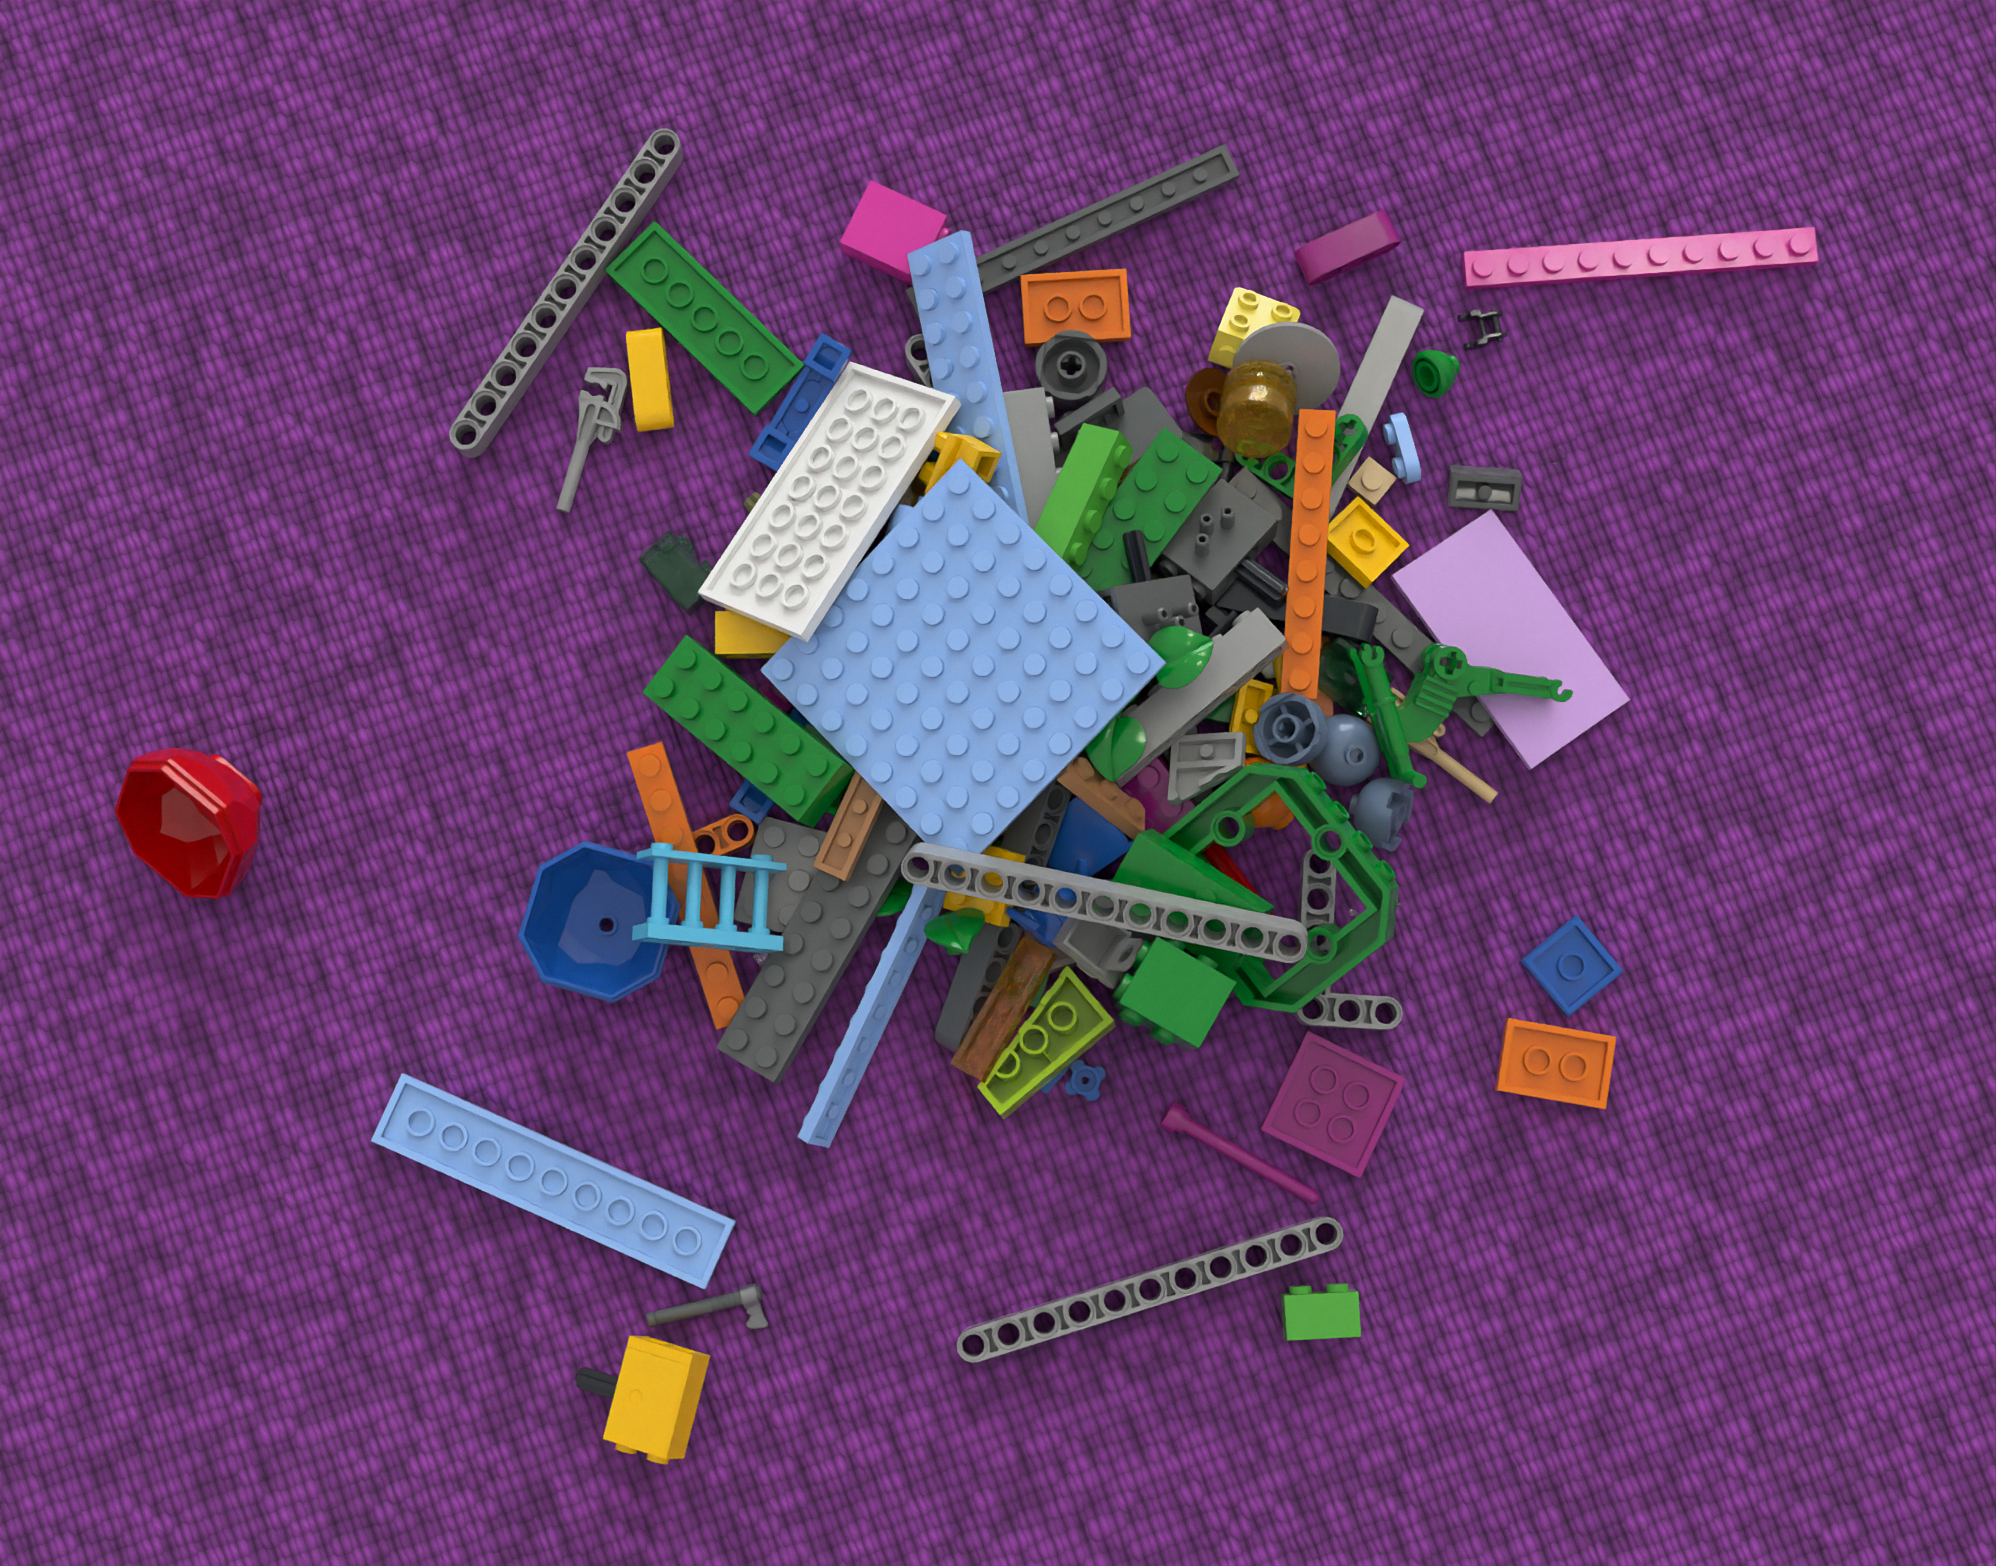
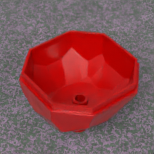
M170 748L149 752L132 760L131 766L127 769L114 812L133 853L182 895L192 898L219 899L220 897L231 895L245 878L251 867L259 844L262 795L253 782L221 756L216 754L207 756L197 750Z

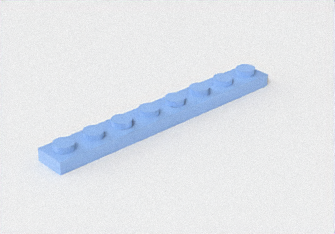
M914 884L912 894L903 913L897 920L891 939L881 954V960L872 979L866 986L860 1005L850 1020L845 1037L835 1052L830 1069L819 1086L815 1101L804 1118L798 1138L806 1143L830 1147L927 940L924 927L931 919L938 917L947 891Z

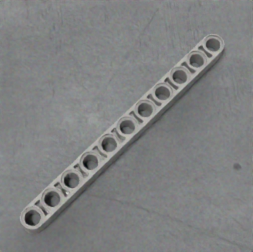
M667 128L659 129L649 137L452 424L449 438L463 456L475 458L487 449L606 275L604 269L619 256L684 159V152L680 140L674 131ZM670 144L674 146V150L670 154L661 155L658 153L659 148L663 145ZM652 173L655 175L654 179L647 184L638 182L642 174ZM626 201L635 203L631 211H619L622 203ZM603 231H616L615 236L611 240H599L600 234ZM587 258L596 260L595 265L589 270L579 268L581 262ZM567 287L576 288L573 297L569 299L560 298L563 289ZM544 317H556V322L552 327H540ZM533 344L536 346V351L532 356H520L521 350L526 345ZM506 374H516V380L512 385L501 386V380ZM486 403H496V409L491 415H481V409ZM469 431L476 432V439L473 443L469 445L461 444V438L465 433Z
M920 842L913 845L901 864V872L908 882L953 893L1284 963L1299 961L1304 957L1307 950V930L1301 922L1293 919L931 843ZM912 858H924L929 864V869L920 870L916 868ZM949 865H960L965 870L966 876L962 878L953 876L949 871ZM988 872L999 874L1003 884H990L986 880L985 874ZM1022 881H1035L1040 891L1036 893L1027 892L1022 887ZM1070 888L1076 893L1077 898L1072 901H1066L1060 897L1058 890ZM1100 895L1107 896L1113 901L1114 906L1108 909L1101 908L1096 904L1095 898ZM1137 903L1145 904L1150 908L1151 913L1147 916L1136 915L1132 910V906ZM1174 911L1183 912L1187 916L1188 921L1183 924H1176L1170 920L1169 914ZM1211 919H1218L1224 923L1226 928L1220 932H1213L1206 926V922ZM1248 927H1256L1262 932L1263 936L1259 939L1251 940L1244 935L1243 931ZM1286 935H1293L1300 940V944L1289 948L1284 946L1280 939Z
M1326 1216L1315 1217L967 1327L959 1334L957 1351L961 1358L971 1363L1009 1353L1331 1251L1342 1242L1343 1229L1335 1219ZM1322 1223H1329L1334 1230L1333 1238L1330 1242L1321 1244L1316 1239V1229ZM1287 1234H1294L1299 1240V1247L1293 1254H1284L1280 1248L1281 1240ZM1252 1245H1259L1264 1251V1259L1258 1265H1249L1245 1260L1246 1250ZM1223 1256L1229 1262V1270L1223 1276H1213L1210 1271V1263L1214 1258ZM1184 1267L1191 1268L1195 1277L1193 1283L1186 1288L1178 1287L1174 1278L1176 1272ZM1146 1279H1155L1159 1283V1293L1151 1299L1143 1298L1139 1292L1140 1284ZM1111 1290H1119L1124 1294V1304L1117 1310L1108 1309L1104 1304V1297ZM1076 1301L1087 1303L1090 1309L1089 1315L1082 1321L1073 1320L1069 1316V1307ZM1041 1312L1050 1313L1055 1320L1054 1326L1047 1332L1038 1331L1033 1325L1035 1316ZM1006 1323L1014 1324L1020 1332L1017 1340L1012 1343L1003 1342L998 1336L999 1328ZM975 1334L982 1338L984 1348L981 1352L970 1354L965 1351L963 1340L969 1335Z

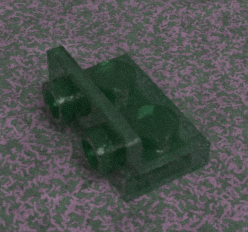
M1337 637L1324 643L1321 647L1318 689L1354 716L1364 718L1369 712L1366 703L1363 704L1362 702L1364 696L1354 663L1347 656L1348 648H1355L1357 655L1359 650L1354 642ZM1386 671L1390 685L1394 680V676Z

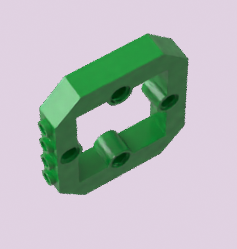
M1261 762L1246 765L1162 834L1197 857L1215 842L1225 847L1235 846L1248 840L1254 833L1255 819L1252 812L1277 793L1312 837L1311 844L1315 854L1334 865L1367 908L1342 929L1332 923H1322L1307 932L1308 940L1305 958L1277 980L1272 978L1256 956L1246 955L1237 970L1225 975L1236 981L1232 991L1242 1004L1246 1006L1295 1013L1394 936L1399 885L1394 880L1396 878L1395 872L1387 862L1377 859L1370 850L1373 848V845L1368 837L1360 830L1355 831L1348 822L1350 817L1346 809L1338 801L1333 802L1324 791L1327 788L1324 781L1317 773L1313 771L1310 773L1307 768ZM1229 817L1235 819L1239 825V832L1236 836L1231 834L1226 827ZM1329 831L1336 832L1341 839L1339 849H1334L1328 844L1327 834ZM1318 935L1328 938L1331 945L1330 952H1324L1318 947Z

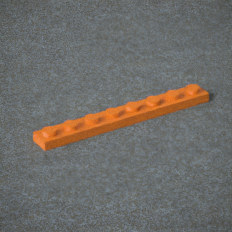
M1299 409L1288 573L1289 590L1287 592L1284 633L1289 648L1283 652L1281 693L1299 694L1310 700L1317 701L1336 411Z
M663 741L628 751L627 756L655 842L673 844V850L699 853ZM669 863L668 882L681 905L680 919L685 921L688 865ZM702 868L700 921L703 922V928L715 929V924H719V914L704 868ZM689 946L716 1030L727 1027L745 998L731 951Z

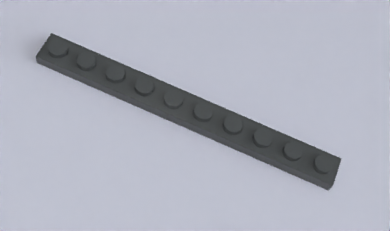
M1225 144L976 257L983 296L1020 280V275H1028L1040 271L1239 180L1240 174ZM912 286L906 289V295L920 322L914 287Z
M1244 466L1229 484L1278 519L1277 536L1271 543L1289 559L1293 511ZM1327 553L1324 593L1366 603L1378 608L1379 611L1372 638L1413 677L1416 672L1421 674L1423 669L1420 665V655L1423 649L1433 644V642L1371 584L1365 589ZM1440 657L1439 665L1446 666L1448 658ZM1476 696L1457 697L1455 702H1453L1450 712L1479 739L1495 724Z

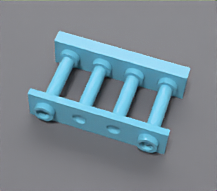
M651 843V848L637 852L638 860L654 861L651 917L647 918V923L633 926L632 941L762 954L783 951V936L770 935V929L766 927L769 874L786 871L787 863L773 862V856L752 855L751 859L677 851L673 850V844ZM669 863L688 865L685 921H681V926L669 925V918H666ZM703 867L721 869L719 924H715V929L703 928V922L700 921ZM736 871L754 873L752 928H748V933L738 932L737 925H733Z

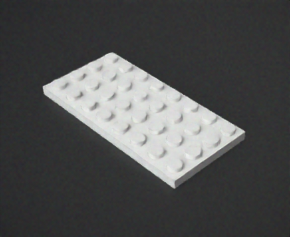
M849 362L698 593L704 600L808 642L933 450L936 434L939 431L944 432L962 404L956 396Z

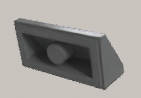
M1449 465L1447 506L1518 511L1523 476L1520 470Z

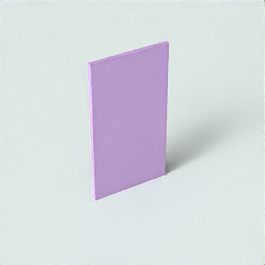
M1492 509L1390 577L1436 642L1460 648L1465 653L1469 665L1496 668L1508 673L1537 677L1544 676L1551 680L1558 679L1562 681V686L1558 688V694H1561L1564 689L1573 691L1572 697L1566 702L1512 693L1476 696L1528 770L1538 765L1630 700Z

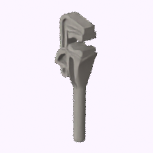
M588 367L584 378L587 384L593 387H602L608 393L611 387L612 389L608 402L602 395L592 396L587 391H580L578 396L579 418L577 439L556 509L559 511L570 513L590 444L598 437L603 444L608 445L613 441L615 432L621 434L623 432V421L620 415L629 388V380L620 369Z

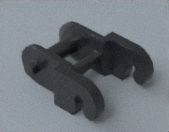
M1491 309L1490 313L1481 314L1480 310L1469 312L1468 315H1458V322L1470 320L1479 322L1482 338L1476 340L1473 344L1471 342L1465 343L1463 345L1464 350L1484 348L1490 341L1497 340L1498 343L1502 342L1503 338L1508 336L1507 332H1502L1499 317L1503 315V312ZM1492 320L1493 334L1487 335L1484 321Z

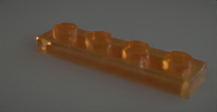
M1023 936L953 1057L951 1065L983 1083L986 1082L1058 956L1056 953Z

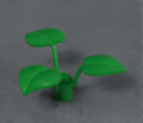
M1169 626L1157 631L1150 639L1148 645L1167 663L1156 674L1159 683L1167 689H1178L1192 683L1202 673L1210 660L1214 645L1212 639L1180 626ZM1141 691L1085 747L1094 767L1111 782H1115L1124 772L1137 763L1145 751L1147 738L1142 725L1132 717L1120 718L1121 713L1126 708L1139 703L1142 696Z
M996 839L991 845L1001 847L1003 839ZM898 878L881 909L877 912V916H889L903 910L912 894L914 884L908 882L905 878ZM969 907L949 911L927 922L924 927V933L929 940L943 946L949 955L968 954L974 938L985 923V915L983 911Z

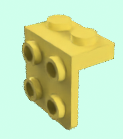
M1240 287L1235 288L1215 336L1208 361L1232 369L1233 359L1238 347L1251 333L1273 323L1298 322L1300 316L1299 309L1257 294L1251 290Z

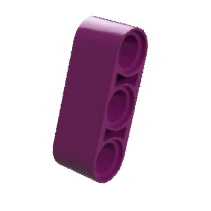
M1381 210L1303 245L1294 252V256L1308 285L1314 286L1390 252L1400 245L1401 241L1386 211Z

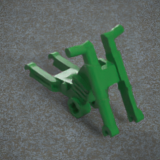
M1367 643L1361 644L1362 650L1359 651L1358 655L1355 648L1350 647L1347 649V656L1354 663L1364 696L1362 702L1363 704L1366 703L1380 750L1384 754L1390 777L1398 778L1399 781L1416 788H1423L1427 783V778L1425 775L1413 770L1408 754L1410 751L1407 742H1420L1430 737L1439 725L1448 718L1453 702H1455L1457 697L1512 693L1566 702L1573 694V691L1570 689H1564L1561 694H1558V688L1562 686L1561 680H1551L1544 676L1537 677L1508 673L1486 666H1471L1467 663L1466 655L1460 648L1433 643L1423 649L1420 655V665L1423 671L1421 674L1415 673V678L1410 684L1411 687L1407 691V696L1404 698L1403 703L1396 707L1395 700L1397 698L1396 695H1392L1383 665V649L1380 646H1373L1371 648ZM1440 657L1448 658L1446 666L1439 665Z

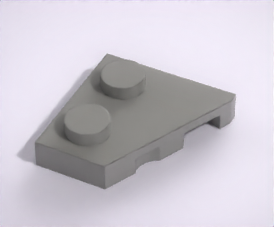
M1243 731L1184 735L1171 746L1167 799L1171 806H1177L1230 779L1245 767L1246 736Z

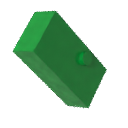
M1153 828L1138 833L1112 879V882L1269 915L1275 907ZM1137 903L1132 906V910L1136 915L1147 916L1151 913L1150 908L1145 904ZM1174 911L1169 914L1170 920L1176 924H1183L1188 921L1187 916L1183 912ZM1211 919L1206 922V926L1213 932H1220L1226 928L1224 923L1218 919ZM1248 927L1243 933L1247 938L1256 940L1260 930L1256 927ZM1180 941L1186 945L1185 949L1198 956L1200 953L1218 963L1217 969L1225 975L1237 970L1247 955Z

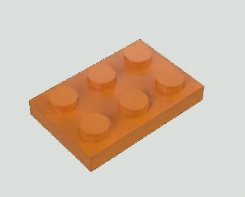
M1126 268L1020 275L1025 348L1041 347L1054 337L1055 334L1065 330L1085 332L1092 336L1097 343L1131 341Z
M1506 1018L1495 1091L1606 1109L1616 1037Z

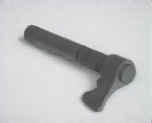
M756 1284L740 1287V1290L734 1293L718 1295V1297L714 1296L646 1314L649 1327H654L719 1311L720 1309L736 1307V1305H743L747 1309L746 1313L750 1314V1318L746 1323L748 1328L758 1329L768 1326L760 1300H763L761 1288L756 1286Z

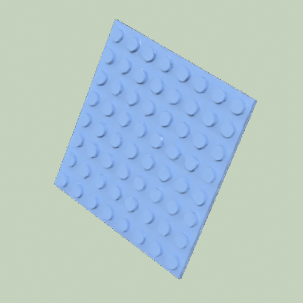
M960 458L853 571L809 641L805 642L792 636L760 671L925 843L982 854L1167 663ZM949 865V868L958 877L965 872L960 865Z

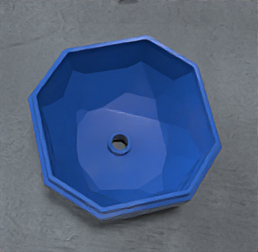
M583 841L539 866L519 930L518 939L542 983L615 1003L660 978L670 944L632 941L633 926L647 923V918L651 917L654 861L638 860L637 855L589 841ZM668 883L666 918H669V925H676L681 905ZM605 919H611L614 923L613 929L609 932H604L601 927Z

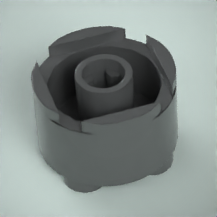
M1078 330L1061 331L1044 343L1037 353L1035 369L1039 387H1044L1046 397L1052 396L1055 407L1076 411L1087 404L1097 393L1105 391L1108 382L1106 355L1101 346L1089 334ZM1070 366L1077 367L1074 375H1067Z

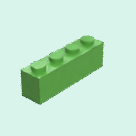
M1083 423L1034 528V531L1076 573L1080 565L1086 560L1090 543L1095 533L1101 527L1102 517L1110 500L1116 494L1117 484L1124 469L1131 461L1134 449L1120 431Z

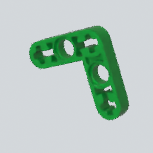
M1345 414L1335 421L1334 442L1337 441L1340 446L1343 445L1345 450L1342 452L1334 444L1333 453L1337 455V461L1332 467L1331 487L1368 438V430L1357 415ZM1346 428L1350 430L1355 428L1357 431L1354 436H1345L1343 432ZM1247 437L1240 441L1235 449V457L1242 467L1246 466L1259 480L1293 501L1296 461L1260 438ZM1249 451H1257L1265 460L1264 464L1262 465L1253 457L1248 458L1247 453ZM1279 464L1288 465V472L1284 478L1280 480L1271 479V472L1275 466Z

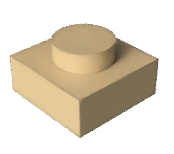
M1368 457L1348 481L1346 487L1374 508L1397 478L1371 457Z

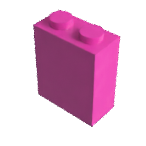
M870 180L840 240L841 252L913 286L907 254L949 236L951 230L947 228V215Z

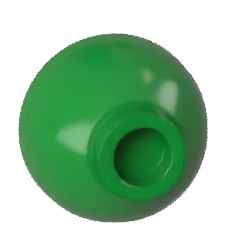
M1438 350L1421 351L1415 355L1412 362V376L1416 386L1424 395L1432 399L1445 395L1452 388L1456 375L1460 371V364L1455 356L1447 355Z

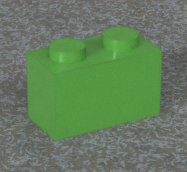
M1348 1283L1326 1284V1291H1312L1311 1285L1289 1286L1290 1293H1281L1283 1338L1287 1341L1361 1337L1358 1291L1354 1289L1349 1290Z

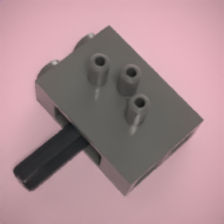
M1222 478L1204 496L1157 559L1158 569L1167 578L1190 574L1195 599L1199 601L1203 599L1211 606L1215 604L1238 577H1241L1275 603L1281 601L1289 590L1287 584L1254 561L1277 536L1278 519Z
M1140 530L1125 532L1122 538L1132 584L1115 586L1097 591L1096 593L1147 644L1157 631L1169 626L1185 627L1203 635L1198 616L1199 608L1195 602L1190 574L1152 580L1142 532Z

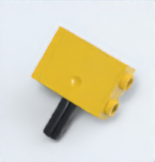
M629 1336L619 1377L588 1367H582L575 1376L576 1386L580 1389L613 1399L603 1439L616 1443L615 1449L618 1451L637 1454L638 1450L648 1453L646 1459L651 1462L668 1464L669 1459H684L710 1355L648 1336Z

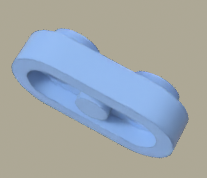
M1403 412L1387 417V424H1383L1382 428L1386 444H1392L1395 458H1392L1394 474L1397 479L1402 478L1405 484L1420 481V464L1406 416Z

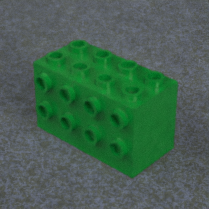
M1156 937L1151 943L1145 940L1131 966L1135 968L1132 976L1127 973L1119 982L1112 995V998L1117 1000L1113 1008L1120 1011L1117 1018L1135 1028L1143 1024L1151 1029L1150 1037L1166 1046L1176 1043L1188 1051L1198 1049L1235 986L1236 981L1218 972L1216 969L1219 964L1200 953L1196 957L1185 953L1183 950L1186 945L1176 939Z

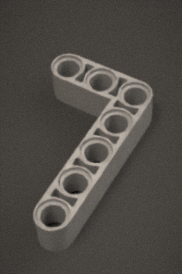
M1313 848L1302 857L1300 863L1297 921L1301 922L1306 930L1309 927H1316L1322 923L1334 924L1336 868L1330 861H1327L1325 873L1318 874L1312 871L1309 866V860L1312 855H1316ZM1310 891H1319L1324 895L1326 903L1323 909L1316 910L1309 906L1307 897ZM1325 936L1323 943L1318 946L1324 952H1330L1331 948L1330 941ZM1296 937V946H1298L1300 940ZM1331 986L1313 999L1320 1006V1014L1316 1019L1312 1020L1305 1017L1302 1008L1294 1013L1296 1020L1306 1026L1379 1031L1396 1027L1403 1016L1402 1007L1394 998L1330 993ZM1344 1001L1351 1002L1356 1008V1017L1351 1022L1344 1021L1339 1015V1006ZM1381 1003L1387 1004L1392 1009L1393 1016L1387 1024L1380 1023L1375 1017V1010Z

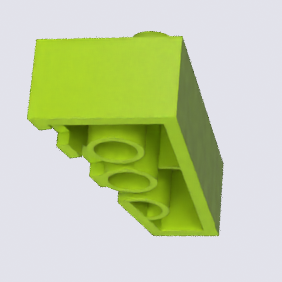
M1066 965L1057 981L1046 992L1029 1019L1024 1022L1012 1042L1004 1049L977 1086L1003 1120L1116 1027L1111 1016L1068 965Z

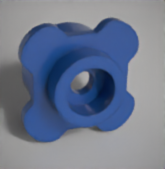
M1082 1060L1074 1061L1071 1064V1078L1065 1083L1066 1092L1070 1095L1076 1093L1083 1095L1088 1101L1098 1099L1100 1096L1098 1088L1101 1080L1106 1076L1105 1070L1101 1066L1094 1068L1087 1066ZM1083 1077H1087L1089 1079V1082L1087 1084L1082 1083Z

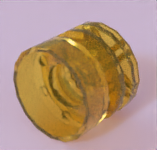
M1248 361L1237 365L1227 374L1222 387L1221 405L1217 417V434L1227 448L1236 454L1249 458H1264L1277 454L1287 446L1292 436L1297 401V384L1292 375L1280 365L1268 361Z

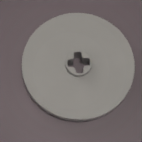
M1297 322L1273 323L1254 331L1240 344L1233 359V381L1239 395L1253 408L1276 416L1299 415V409L1313 410L1331 396L1340 377V359L1332 341L1320 330ZM1288 366H1292V371L1286 370L1285 373L1280 372V368L1286 369Z

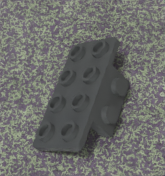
M1112 387L1106 392L1097 393L1087 404L1076 411L1065 413L1053 425L1055 432L1058 434L1060 453L1054 454L1055 468H1063L1077 438L1078 430L1081 429L1083 423L1120 431L1134 448L1131 461L1124 469L1119 482L1127 477L1163 427L1182 440L1184 439L1183 432L1150 388L1143 387L1122 400L1116 389Z

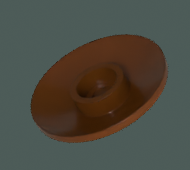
M1203 368L1195 372L1188 380L1185 390L1186 407L1192 421L1202 432L1212 437L1221 438L1232 434L1239 427L1243 416L1242 399L1236 390L1233 380L1223 371L1216 368Z

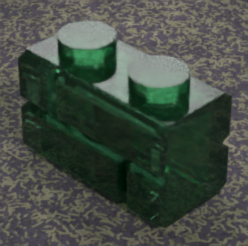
M668 531L653 546L647 549L638 560L686 614L691 616L707 601L702 598L698 591L714 567L706 559L701 564L692 555L696 550L695 547L683 534L676 538L671 531Z

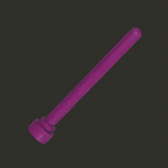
M1173 1100L1159 1124L1160 1127L1171 1133L1176 1131L1181 1134L1184 1131L1309 1204L1319 1202L1320 1195L1316 1190L1190 1119L1191 1114L1187 1113L1186 1107Z

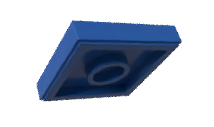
M1577 915L1573 916L1519 961L1565 1017L1572 1015L1624 972Z

